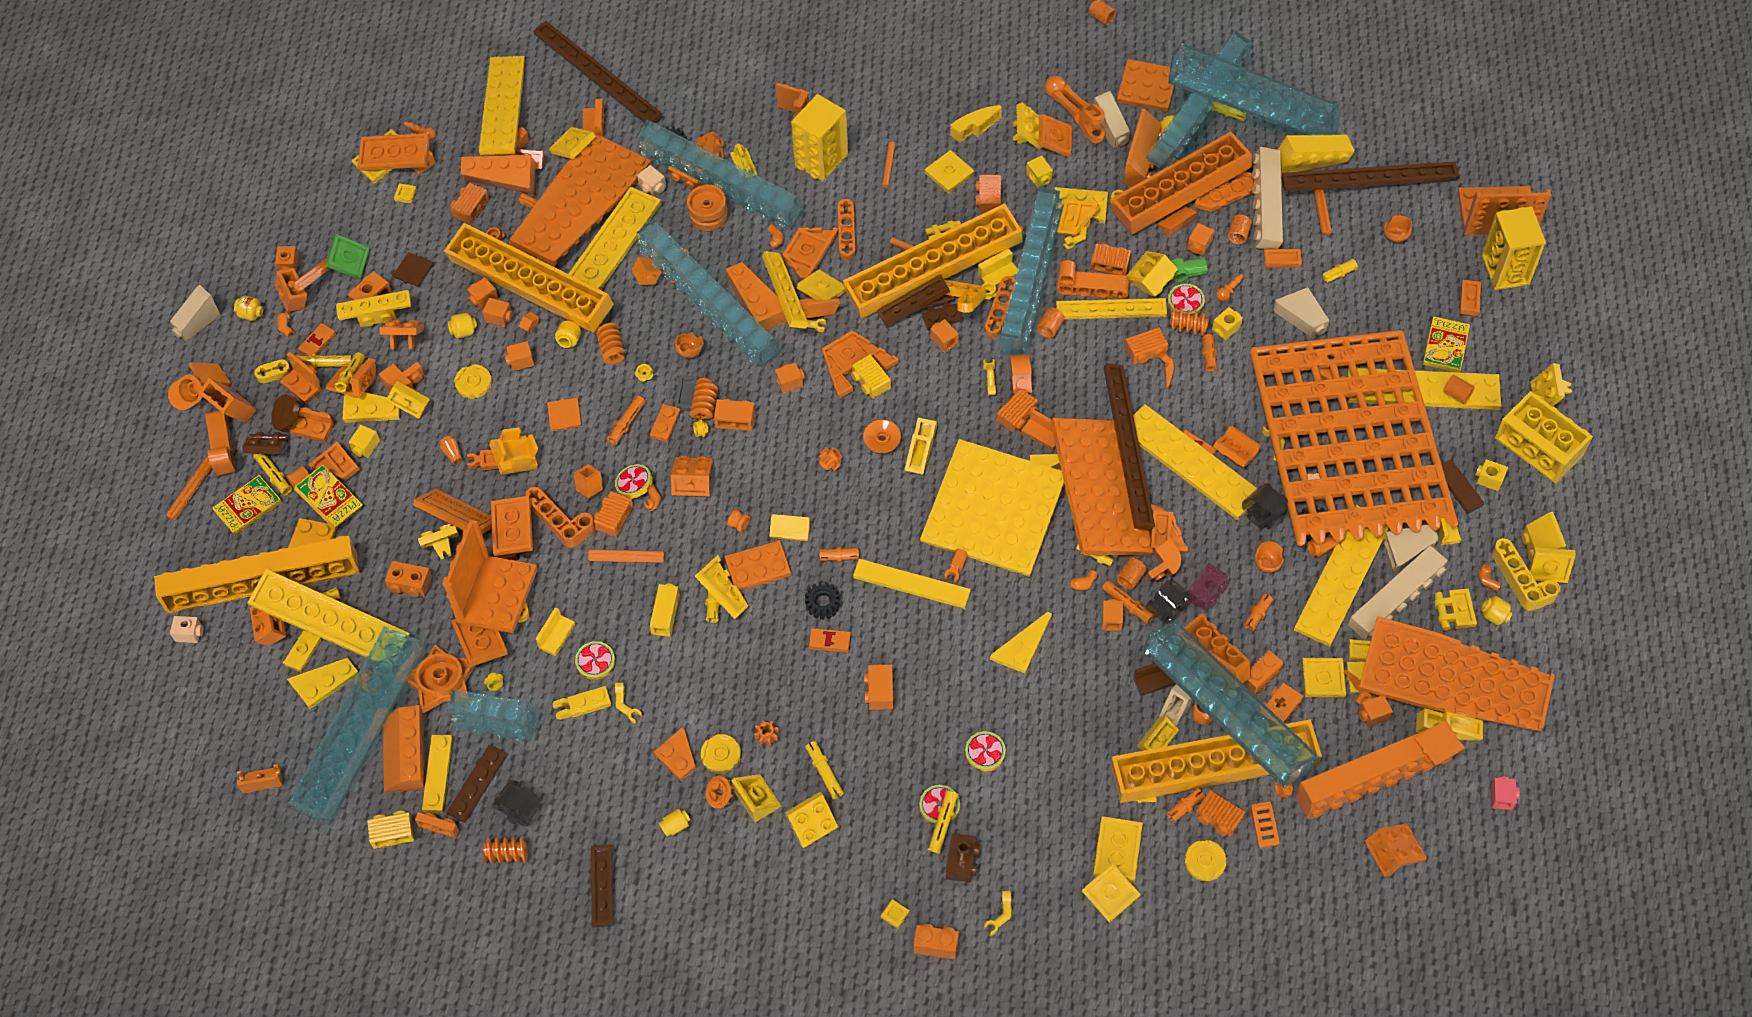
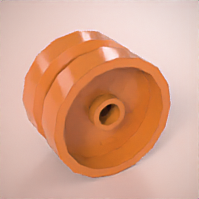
M705 184L696 187L689 193L687 207L690 221L695 228L702 231H712L724 225L727 221L728 209L725 194L720 188Z

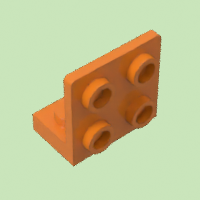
M777 83L775 86L777 106L795 112L794 118L810 102L809 92L803 89L793 88Z
M288 352L287 356L293 370L280 380V383L307 405L322 392L321 381L315 375L317 372L311 365L307 366L299 355H293L291 352Z
M368 358L360 366L359 370L352 375L347 390L339 393L360 398L376 379L375 359ZM342 366L327 383V390L339 392L336 390L335 384L339 380L340 373L346 369L345 366Z
M703 456L698 458L676 457L671 472L672 495L710 496V472L713 459Z
M1407 824L1379 828L1365 840L1384 877L1391 876L1404 865L1423 862L1427 859Z

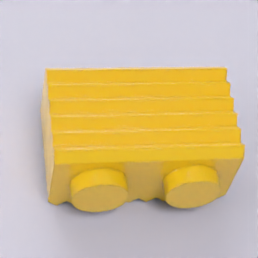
M871 354L852 364V378L855 382L859 381L861 383L863 392L866 395L869 394L872 399L891 389V379Z
M396 811L390 816L376 815L373 819L368 820L369 841L373 849L414 841L412 817L409 812Z

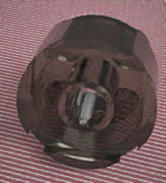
M1265 483L1243 500L1242 508L1243 511L1247 510L1248 515L1246 517L1250 522L1260 529L1266 527L1268 530L1286 515L1288 500L1284 495L1279 494L1273 489L1269 483Z
M1171 578L1154 594L1155 600H1149L1146 608L1163 623L1169 625L1176 617L1175 614L1178 610L1181 612L1188 605V601L1192 596Z
M509 780L494 799L492 806L499 812L503 811L507 815L506 819L513 825L517 823L522 826L527 825L542 804H538L540 799L526 786L520 788L517 786L519 782Z

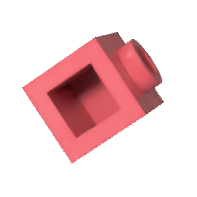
M1505 776L1495 778L1491 784L1492 808L1513 810L1519 799V787H1516V779H1509Z

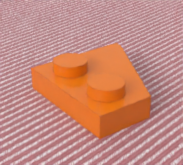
M338 442L334 443L309 463V466L314 470L324 465L336 478L343 481L348 480L360 470Z
M1153 510L1155 527L1151 530V549L1154 550L1169 539H1172L1180 553H1187L1188 547L1182 539V533L1176 525L1173 512Z
M683 727L653 752L680 781L696 769Z

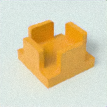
M520 428L502 430L499 439L490 440L489 446L501 475L537 469L538 464L535 456L538 447L532 434L528 435V437L526 435L520 436Z

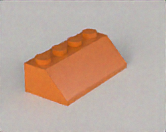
M1143 108L1125 168L1124 185L1132 187L1152 175L1149 171L1154 169L1156 160L1153 158L1150 147L1162 138L1163 132L1160 131L1161 123Z
M419 705L399 707L383 717L384 793L425 789L424 715Z

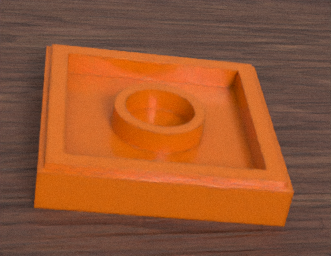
M1042 114L1039 117L1038 145L1069 157L1072 154V126Z

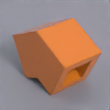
M529 312L523 316L518 327L532 333L534 328L538 326L539 316Z

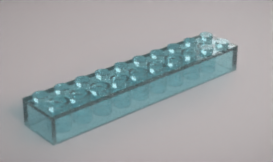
M1237 31L1232 34L1218 51L1145 157L1161 170L1167 165H1172L1176 159L1174 156L1179 157L1184 150L1183 145L1186 146L1191 140L1190 134L1193 135L1199 128L1198 123L1201 124L1206 118L1205 112L1208 113L1214 106L1213 101L1216 102L1221 96L1220 90L1223 91L1229 84L1227 80L1230 81L1236 74L1234 69L1238 70L1244 62L1241 59H1245L1250 53L1249 47L1252 42Z
M1183 43L1172 55L1168 83L1301 135L1336 134L1339 105Z
M648 119L636 135L641 153L645 157H652L663 166L665 164L697 179L702 185H714L720 188L725 196L730 197L736 204H743L750 211L761 213L764 218L776 221L783 228L788 227L792 229L802 214L800 197Z
M1039 187L1001 331L1000 355L1009 356L1011 354L1027 352L1028 337H1031V325L1035 321L1036 316L1035 309L1039 305V294L1042 293L1044 284L1043 278L1047 274L1046 266L1050 262V251L1054 246V235L1057 234V223L1062 214L1063 199H1060V191Z
M654 219L636 232L637 242L640 245L639 250L643 256H648L652 264L657 269L660 268L664 276L669 281L672 280L681 293L685 292L688 295V300L693 305L697 304L700 307V312L705 317L709 316L712 319L713 325L717 329L721 328L724 331L725 337L729 341L733 340L741 353L745 352L749 356L748 359L753 365L763 368L778 355L776 340Z
M1174 621L1149 634L1142 651L1283 788L1311 772L1319 756L1181 624Z
M385 626L383 627L288 802L294 811L331 825L424 650L418 639Z

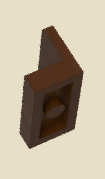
M1172 658L1135 670L1133 680L1140 696L1174 686L1178 683L1172 668Z

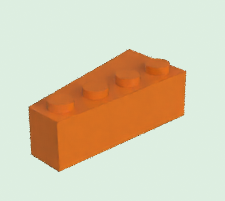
M743 262L726 268L727 281L758 334L787 322L778 296Z
M1203 613L1176 633V651L1236 689L1250 678V661L1235 645L1232 646L1228 642V638L1224 634L1221 635L1217 631V627L1210 623Z

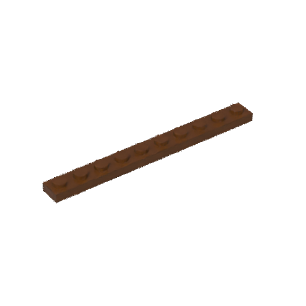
M545 21L533 30L535 36L646 125L651 127L662 118V113L550 23Z
M1456 162L1286 172L1281 175L1284 192L1455 181L1459 178Z
M1106 363L1103 369L1134 529L1152 530L1155 527L1124 367L1120 364Z

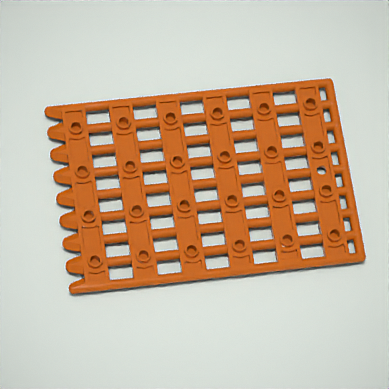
M1402 330L1277 344L1250 349L1298 546H1303L1306 543V535H1311L1313 540L1321 545L1325 541L1326 532H1330L1334 540L1341 542L1344 539L1345 530H1349L1355 539L1360 540L1364 535V528L1367 527L1378 538L1383 534L1384 525H1388L1391 532L1395 535H1399L1402 532L1403 523H1407L1415 533L1421 530L1422 521L1425 520L1435 531L1441 526V518H1445L1451 527L1458 526L1457 516L1406 338ZM1389 338H1398V340L1387 341ZM1379 340L1380 342L1369 343L1368 341ZM1361 342V344L1350 345V343ZM1339 344H1342V345H1343V346H1339V347H1332V345H1339ZM1324 346L1323 349H1313L1314 347ZM1306 348V351L1295 352V350ZM1280 351H1288V353L1277 354ZM1269 353V355L1258 356V354ZM1331 355L1334 359H1329L1328 356ZM1404 359L1406 370L1396 371L1393 360ZM1385 361L1388 372L1377 374L1374 362ZM1367 363L1369 375L1359 376L1356 364ZM1348 365L1351 377L1340 378L1337 367ZM1330 368L1333 379L1322 380L1319 369ZM1311 370L1314 381L1303 382L1300 371ZM1293 372L1295 383L1285 385L1282 373ZM1274 374L1277 386L1266 387L1263 375ZM1412 389L1415 401L1404 402L1401 391ZM1394 392L1397 403L1386 405L1383 393ZM1375 394L1378 406L1367 407L1364 395ZM1356 396L1359 408L1348 409L1345 397ZM1338 398L1341 410L1330 411L1327 400ZM1319 401L1322 412L1311 414L1308 402ZM1301 403L1304 415L1292 416L1290 404ZM1282 405L1285 417L1274 418L1271 406ZM1421 421L1424 433L1413 434L1410 422ZM1402 423L1406 435L1394 436L1391 424ZM1384 425L1387 437L1376 438L1373 426ZM1365 427L1368 440L1357 441L1354 429ZM1346 430L1349 442L1338 443L1335 431ZM1327 432L1330 444L1319 445L1316 433ZM1309 434L1311 446L1300 448L1298 435ZM1290 437L1293 449L1282 450L1279 438ZM1430 452L1433 465L1422 466L1419 454ZM1411 455L1414 467L1403 468L1400 456ZM1392 457L1395 469L1385 471L1381 458ZM1373 459L1377 472L1365 473L1363 460ZM1355 462L1358 474L1346 475L1343 463ZM1336 464L1339 476L1327 477L1324 465ZM1317 466L1320 479L1308 480L1306 467ZM1298 468L1301 481L1289 482L1287 470ZM1439 485L1443 497L1432 499L1428 486ZM1420 487L1424 500L1412 501L1409 488ZM1401 489L1404 502L1393 503L1390 491ZM1382 492L1385 504L1374 506L1371 493ZM1363 494L1366 507L1355 508L1352 495ZM1344 496L1347 509L1336 510L1333 498ZM1325 499L1328 511L1317 513L1314 500ZM1306 501L1309 514L1297 515L1295 502Z

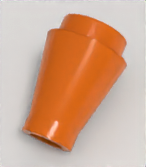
M447 436L440 440L439 448L451 460L452 464L460 463L463 458L457 440L453 436Z
M1325 537V541L1319 545L1311 539L1307 544V548L1311 556L1320 557L1335 548L1338 542L1333 537Z

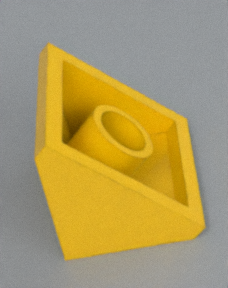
M760 774L737 777L731 780L734 793L754 823L781 807V804Z

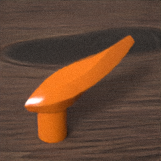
M1163 352L1159 355V358L1165 363L1166 387H1169L1174 373V362L1170 356Z
M1344 670L1348 679L1353 683L1355 689L1358 690L1360 680L1351 672ZM1358 690L1360 694L1355 701L1361 705L1363 700L1371 697V693Z

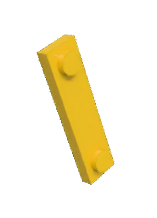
M432 735L422 805L423 813L444 812L453 742L452 735Z

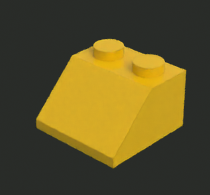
M1146 251L1126 277L1129 278V282L1145 294L1156 296L1162 292L1164 285L1174 277V273L1178 268L1165 254Z
M1549 512L1529 523L1521 534L1523 544L1527 545L1530 561L1532 560L1535 547L1565 549L1566 547L1554 512Z

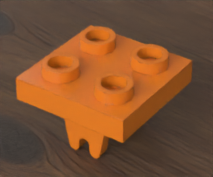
M390 320L385 322V325L379 327L380 335L390 336L391 349H396L397 335H408L409 350H413L415 348V335L425 330L424 324L419 323L418 320H409L405 323H401V320Z

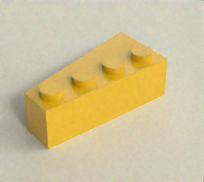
M1290 135L1285 137L1278 148L1280 150L1281 174L1346 163L1354 153V148L1348 135Z

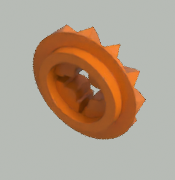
M715 776L708 782L706 799L711 807L719 809L730 804L729 799L733 797L731 795L733 787L730 786V780L726 779L725 776ZM716 790L723 791V795H720Z

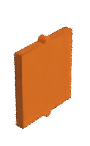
M189 363L193 375L200 380L202 385L206 383L208 378H211L226 386H230L231 382L218 363Z
M578 397L565 400L562 398L558 401L547 402L551 431L581 427Z
M1445 721L1414 739L1423 750V755H1426L1434 766L1439 765L1465 749L1456 737L1457 734L1452 732Z

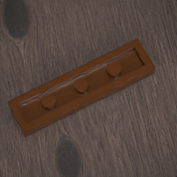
M940 275L877 312L887 328L949 293L950 290Z
M488 745L447 810V815L466 823L506 759L507 754Z
M611 844L591 846V916L593 928L614 926L613 856Z

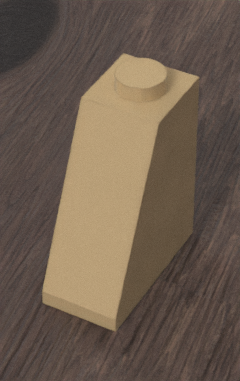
M1108 91L1094 97V103L1105 113V120L1100 122V125L1105 130L1106 139L1113 148L1124 146L1129 142L1130 130L1112 93Z
M201 285L195 288L170 321L173 326L172 332L177 338L182 337L185 341L189 340L220 316L212 296Z
M1308 287L1275 300L1274 312L1310 337L1322 335L1327 331L1330 320Z
M1422 525L1418 533L1413 532L1410 528L1402 529L1399 535H1395L1391 531L1386 532L1383 543L1393 573H1400L1429 546L1434 548L1436 542H1438V535L1429 525Z
M1194 666L1171 689L1159 717L1167 716L1177 727L1194 705L1196 699L1204 692L1211 676Z

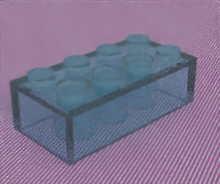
M454 689L446 710L456 730H472L480 735L489 733L498 738H505L507 736L521 742L524 740L531 741L537 720L533 707L529 702Z

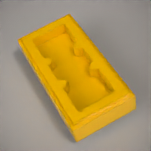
M303 630L283 664L302 673L321 643V638Z

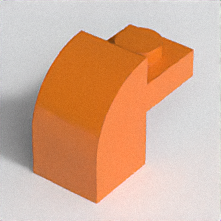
M1028 353L1009 355L1013 394L1020 388L1027 393H1032L1031 364Z
M418 362L403 372L392 364L379 373L382 384L389 391H391L397 381L414 390L413 384L420 382L422 377L425 376L422 366Z
M1169 539L1152 551L1160 565L1145 574L1149 581L1161 579L1166 575L1164 571L1171 577L1180 567V551L1173 540Z

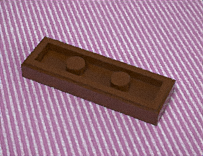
M1452 459L1442 463L1449 491L1465 512L1469 514L1482 507L1484 501Z

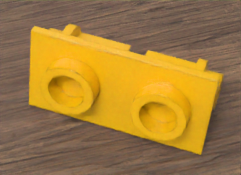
M736 144L734 152H731L730 155L740 179L743 180L757 176L758 174L747 148H744L741 144Z

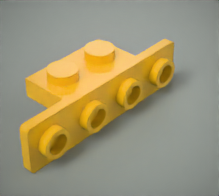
M408 290L336 304L339 320L357 317L361 327H369L373 324L397 320L395 310L411 307Z

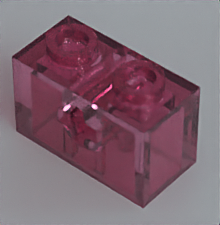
M1208 563L1188 589L1185 600L1204 612L1209 607L1213 608L1218 600V594H1223L1229 585L1227 583L1228 575Z

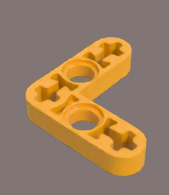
M944 280L950 290L946 295L960 297L957 300V310L960 312H972L986 297V288L984 286Z

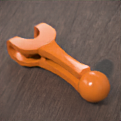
M1053 75L1047 78L1044 83L1046 94L1053 97L1055 101L1060 103L1070 113L1075 122L1079 124L1084 136L1094 144L1102 142L1105 139V130L1100 125V122L1105 120L1104 111L1097 104H1089L1081 99L1066 84L1062 77ZM1096 131L1099 136H1094L1092 132Z

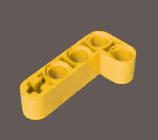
M1505 538L1499 539L1496 542L1492 551V557L1522 607L1533 611L1553 603L1560 592L1559 584L1554 580H1546L1537 584L1512 542Z

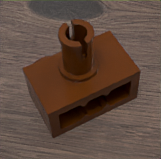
M952 833L946 879L971 883V876H976L977 864L973 863L974 856H979L980 844H976L977 837Z

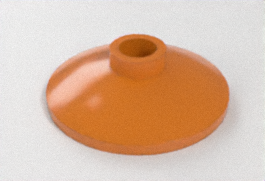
M877 420L865 428L863 440L871 451L888 453L899 445L901 432L893 422Z

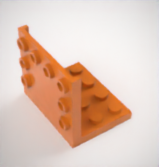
M1530 186L1458 188L1464 235H1488L1496 212L1514 210L1520 207H1532L1540 226L1551 197L1550 189H1546V192L1531 193Z
M470 520L468 526L463 530L462 541L457 545L456 556L450 562V570L443 579V587H445L447 598H449L457 623L514 633L537 573V565L489 556L478 521Z

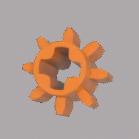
M826 447L820 452L819 463L825 470L832 468L835 471L841 466L842 460L840 459H842V455L839 450L834 447L829 450Z
M762 720L760 726H755L757 733L754 734L755 739H760V745L764 743L771 746L773 740L778 741L776 734L779 733L778 727L773 728V721L768 723Z

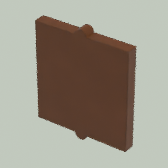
M408 252L393 274V278L403 281L404 284L409 283L419 287L433 267L434 262L423 258V256H417Z

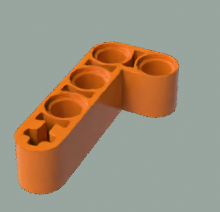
M1069 260L1061 261L1059 264L1057 292L1060 294L1125 299L1128 297L1129 278L1124 275L1075 271V263Z
M220 410L205 413L211 449L207 453L216 476L236 472L227 415L223 414Z
M531 487L526 491L525 496L530 497L531 510L566 547L574 548L595 532L593 517L589 513H581L570 521L541 489Z

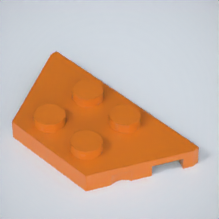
M833 227V230L798 228L783 252L782 257L801 280L814 273L839 233L838 228Z

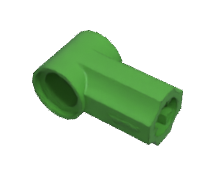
M1177 258L1171 261L1178 268L1173 277V281L1177 283L1183 282L1192 276L1207 274L1208 271L1207 262L1204 258L1188 261Z

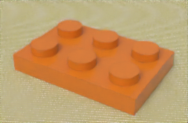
M523 496L491 501L494 556L533 551L530 497Z
M780 540L724 556L732 583L737 586L739 591L791 576Z
M456 619L451 620L469 667L508 655L499 631L459 624Z

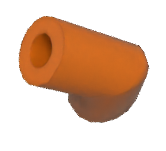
M771 224L767 228V231L772 235L770 245L778 248L783 243L784 235L774 224Z
M280 313L277 316V329L290 338L295 333L294 330L287 326V322L290 321V315L288 313Z
M1090 570L1085 578H1073L1070 586L1075 590H1088L1098 574Z

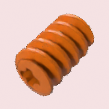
M1173 307L1170 325L1173 331L1178 326L1179 332L1186 328V333L1189 334L1191 329H1193V333L1196 335L1200 330L1201 336H1204L1207 331L1210 315L1207 319L1205 318V313L1198 317V313L1195 311L1191 316L1190 310L1183 314V308L1176 313V308Z
M616 323L604 324L596 332L603 361L609 365L620 363L625 359L623 356L625 351L621 342L619 327Z
M700 378L696 381L690 407V417L697 420L713 417L712 412L715 409L714 405L716 404L715 399L717 398L718 387L711 380Z
M506 836L502 842L499 841L498 837H495L494 843L491 842L490 837H487L483 847L484 863L488 861V858L491 863H495L496 858L499 863H503L504 859H506L507 863H510L513 858L515 862H520L521 857L523 862H527L528 847L527 843L524 842L523 836H520L519 842H516L515 836H512L510 842H508Z

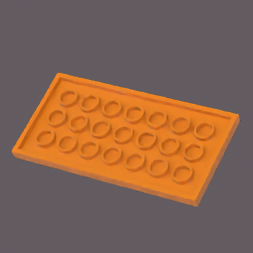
M1053 418L1050 423L1080 553L1096 555H1152L1153 549H1151L1149 531L1146 529H1134L1114 421Z

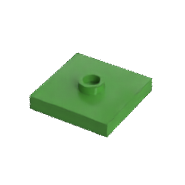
M336 234L325 266L360 279L370 248Z

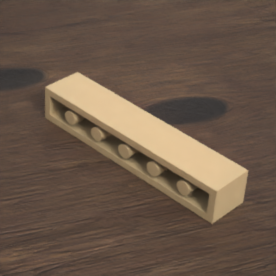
M1260 147L1252 156V164H1254L1252 193L1254 194L1253 209H1255L1253 218L1255 232L1253 239L1255 240L1256 248L1278 249L1283 243L1280 150Z
M1429 546L1352 615L1348 626L1366 641L1372 637L1377 616L1393 620V616L1397 612L1399 614L1402 613L1410 600L1412 602L1415 601L1423 588L1427 590L1433 584V579L1436 576L1440 578L1447 569L1445 567L1448 560L1432 546Z

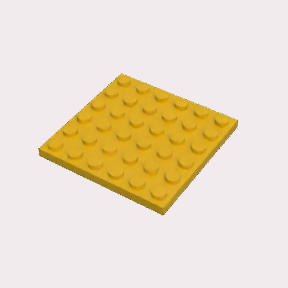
M959 439L920 542L954 553L956 549H961L968 553L967 557L1030 577L1064 486L1062 471Z

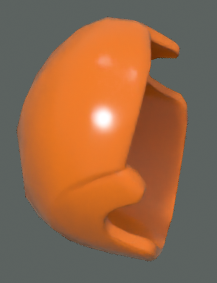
M1395 215L1389 223H1385L1384 235L1394 242L1407 240L1412 233L1413 222L1408 217Z
M693 332L678 335L674 342L677 353L689 359L698 356L704 345L702 336L696 337Z
M1262 542L1254 554L1256 566L1263 572L1272 573L1278 571L1284 562L1282 547L1276 542Z

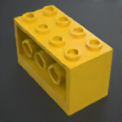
M817 94L791 121L795 166L801 171L806 170L811 177L823 182L848 155L846 110Z
M1520 207L1508 211L1502 210L1495 214L1482 252V258L1494 290L1530 285L1546 244L1532 207Z
M1530 391L1502 419L1495 439L1557 484L1584 456L1593 436L1587 430L1575 424L1572 419L1560 413L1557 408L1545 402L1539 395Z

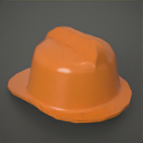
M188 374L174 382L168 390L170 403L178 410L191 408L204 398L198 393L203 385L194 375Z

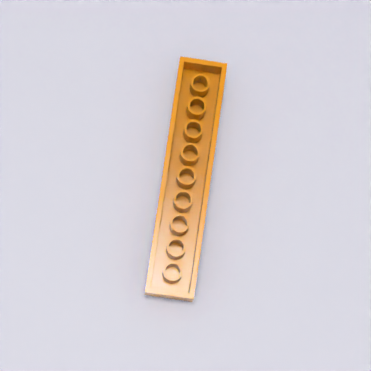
M1002 204L843 280L845 292L862 319L940 275L944 280L1021 243L1022 230L1006 204Z
M463 223L444 250L451 262L483 278L485 277L487 280L568 321L575 322L578 326L592 333H595L614 305L609 294L466 223Z
M338 536L335 539L319 540L316 543L300 544L297 547L281 548L273 552H261L258 555L242 556L239 559L223 560L210 565L203 564L196 568H184L180 571L165 572L154 576L156 597L167 614L249 597L254 592L266 569L301 585L359 574L358 555L350 536Z
M1310 719L1113 756L1110 767L1119 802L1125 803L1194 790L1196 788H1205L1319 766L1322 755Z

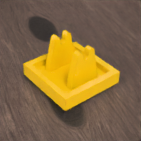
M1022 102L1017 104V120L1013 122V127L1017 126V134L1013 136V141L1017 140V144L1028 141L1037 149L1043 148L1038 145L1040 115Z
M1553 363L1530 381L1532 392L1539 395L1551 406L1559 403L1565 397V394L1572 392L1571 389H1568L1571 383L1562 380L1559 364Z
M447 524L440 527L438 532L433 533L431 530L422 533V537L418 538L422 549L433 546L439 557L443 560L444 553H447L448 557L452 556L449 540L458 537L459 534L455 525Z
M821 792L785 812L802 848L838 828Z

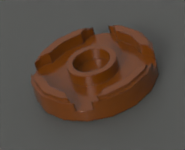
M284 394L275 402L271 416L272 425L275 429L286 432L291 429L290 426L296 423L299 415V404L296 402V397Z

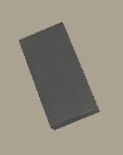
M680 375L674 407L680 408L683 411H691L690 407L698 377Z

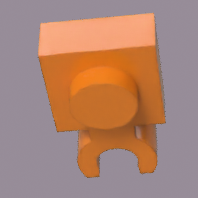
M481 450L478 456L473 453L467 454L468 461L474 460L472 463H467L468 469H476L478 466L481 467V470L499 469L491 450Z

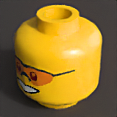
M244 295L236 300L234 312L241 319L255 321L258 317L262 316L263 306H261L259 299Z

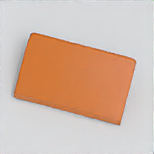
M1185 206L1159 222L1157 226L1169 237L1195 221L1197 212Z

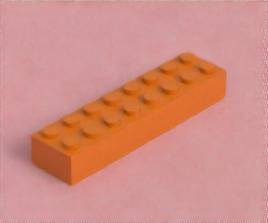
M1230 131L1111 198L1112 212L1133 235L1251 168V152Z
M1429 729L1302 781L1297 791L1296 799L1306 818L1312 816L1314 818L1320 817L1328 809H1339L1345 802H1355L1364 794L1372 795L1383 786L1391 787L1402 778L1408 780L1421 770L1423 772L1431 770L1434 765L1426 755H1423V750L1414 740ZM1452 757L1442 762L1441 765L1451 761Z

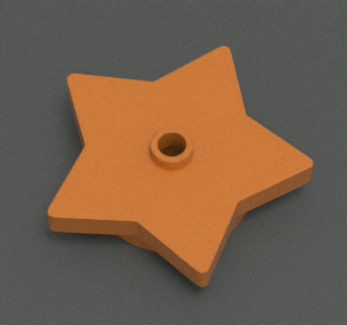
M434 645L428 657L417 668L404 673L402 679L419 692L420 708L422 713H425L445 701L469 703L466 681L475 666L469 667L466 658H456L446 654L437 645Z

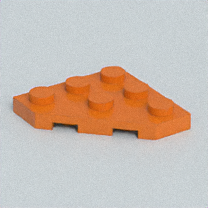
M1244 171L1196 198L1194 208L1213 212L1252 195L1254 185L1252 173Z

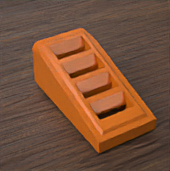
M1271 802L1251 805L1249 811L1259 849L1279 846L1280 842ZM1259 820H1269L1268 822L1259 823ZM1262 828H1271V830L1267 831L1260 830ZM1273 835L1272 839L1262 840L1264 836Z

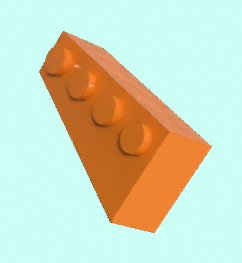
M531 155L461 157V175L466 181L493 185L498 188H507L517 192H526L531 195L535 194L536 162Z

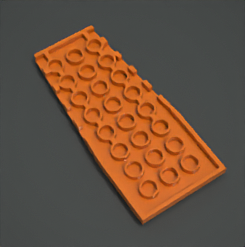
M595 134L596 137L574 159H570L564 165L510 238L511 245L555 266L557 264L556 261L561 256H566L568 249L573 244L576 246L580 242L579 238L584 233L588 234L591 231V227L595 223L598 224L603 219V215L606 212L609 213L621 201L629 188L635 186L638 182L637 175L649 165H652V160Z
M1377 616L1358 690L1378 696H1385L1386 698L1418 707L1541 731L1544 726L1555 675L1553 673L1548 675L1540 672L1538 668L1533 666L1529 668L1518 664L1519 661L1513 659L1509 661L1500 658L1499 654L1493 652L1491 654L1486 653L1474 645L1469 647L1461 644V641L1437 632Z

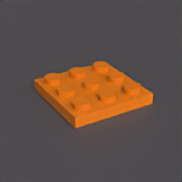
M1127 59L1117 103L1168 112L1178 68Z

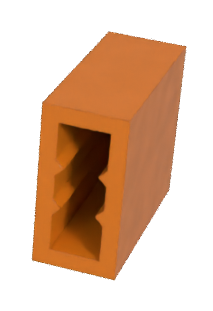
M208 378L198 392L223 414L243 423H247L257 410L256 407L234 389L211 378Z

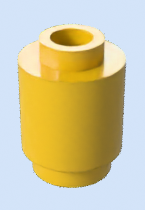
M678 808L663 817L659 825L666 837L669 835L673 836L689 826L687 822L690 821V818L685 810L680 811Z

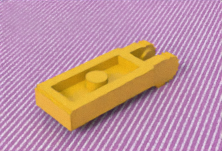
M606 686L562 698L552 704L554 709L570 706V709H564L556 713L557 720L572 716L577 717L612 706Z

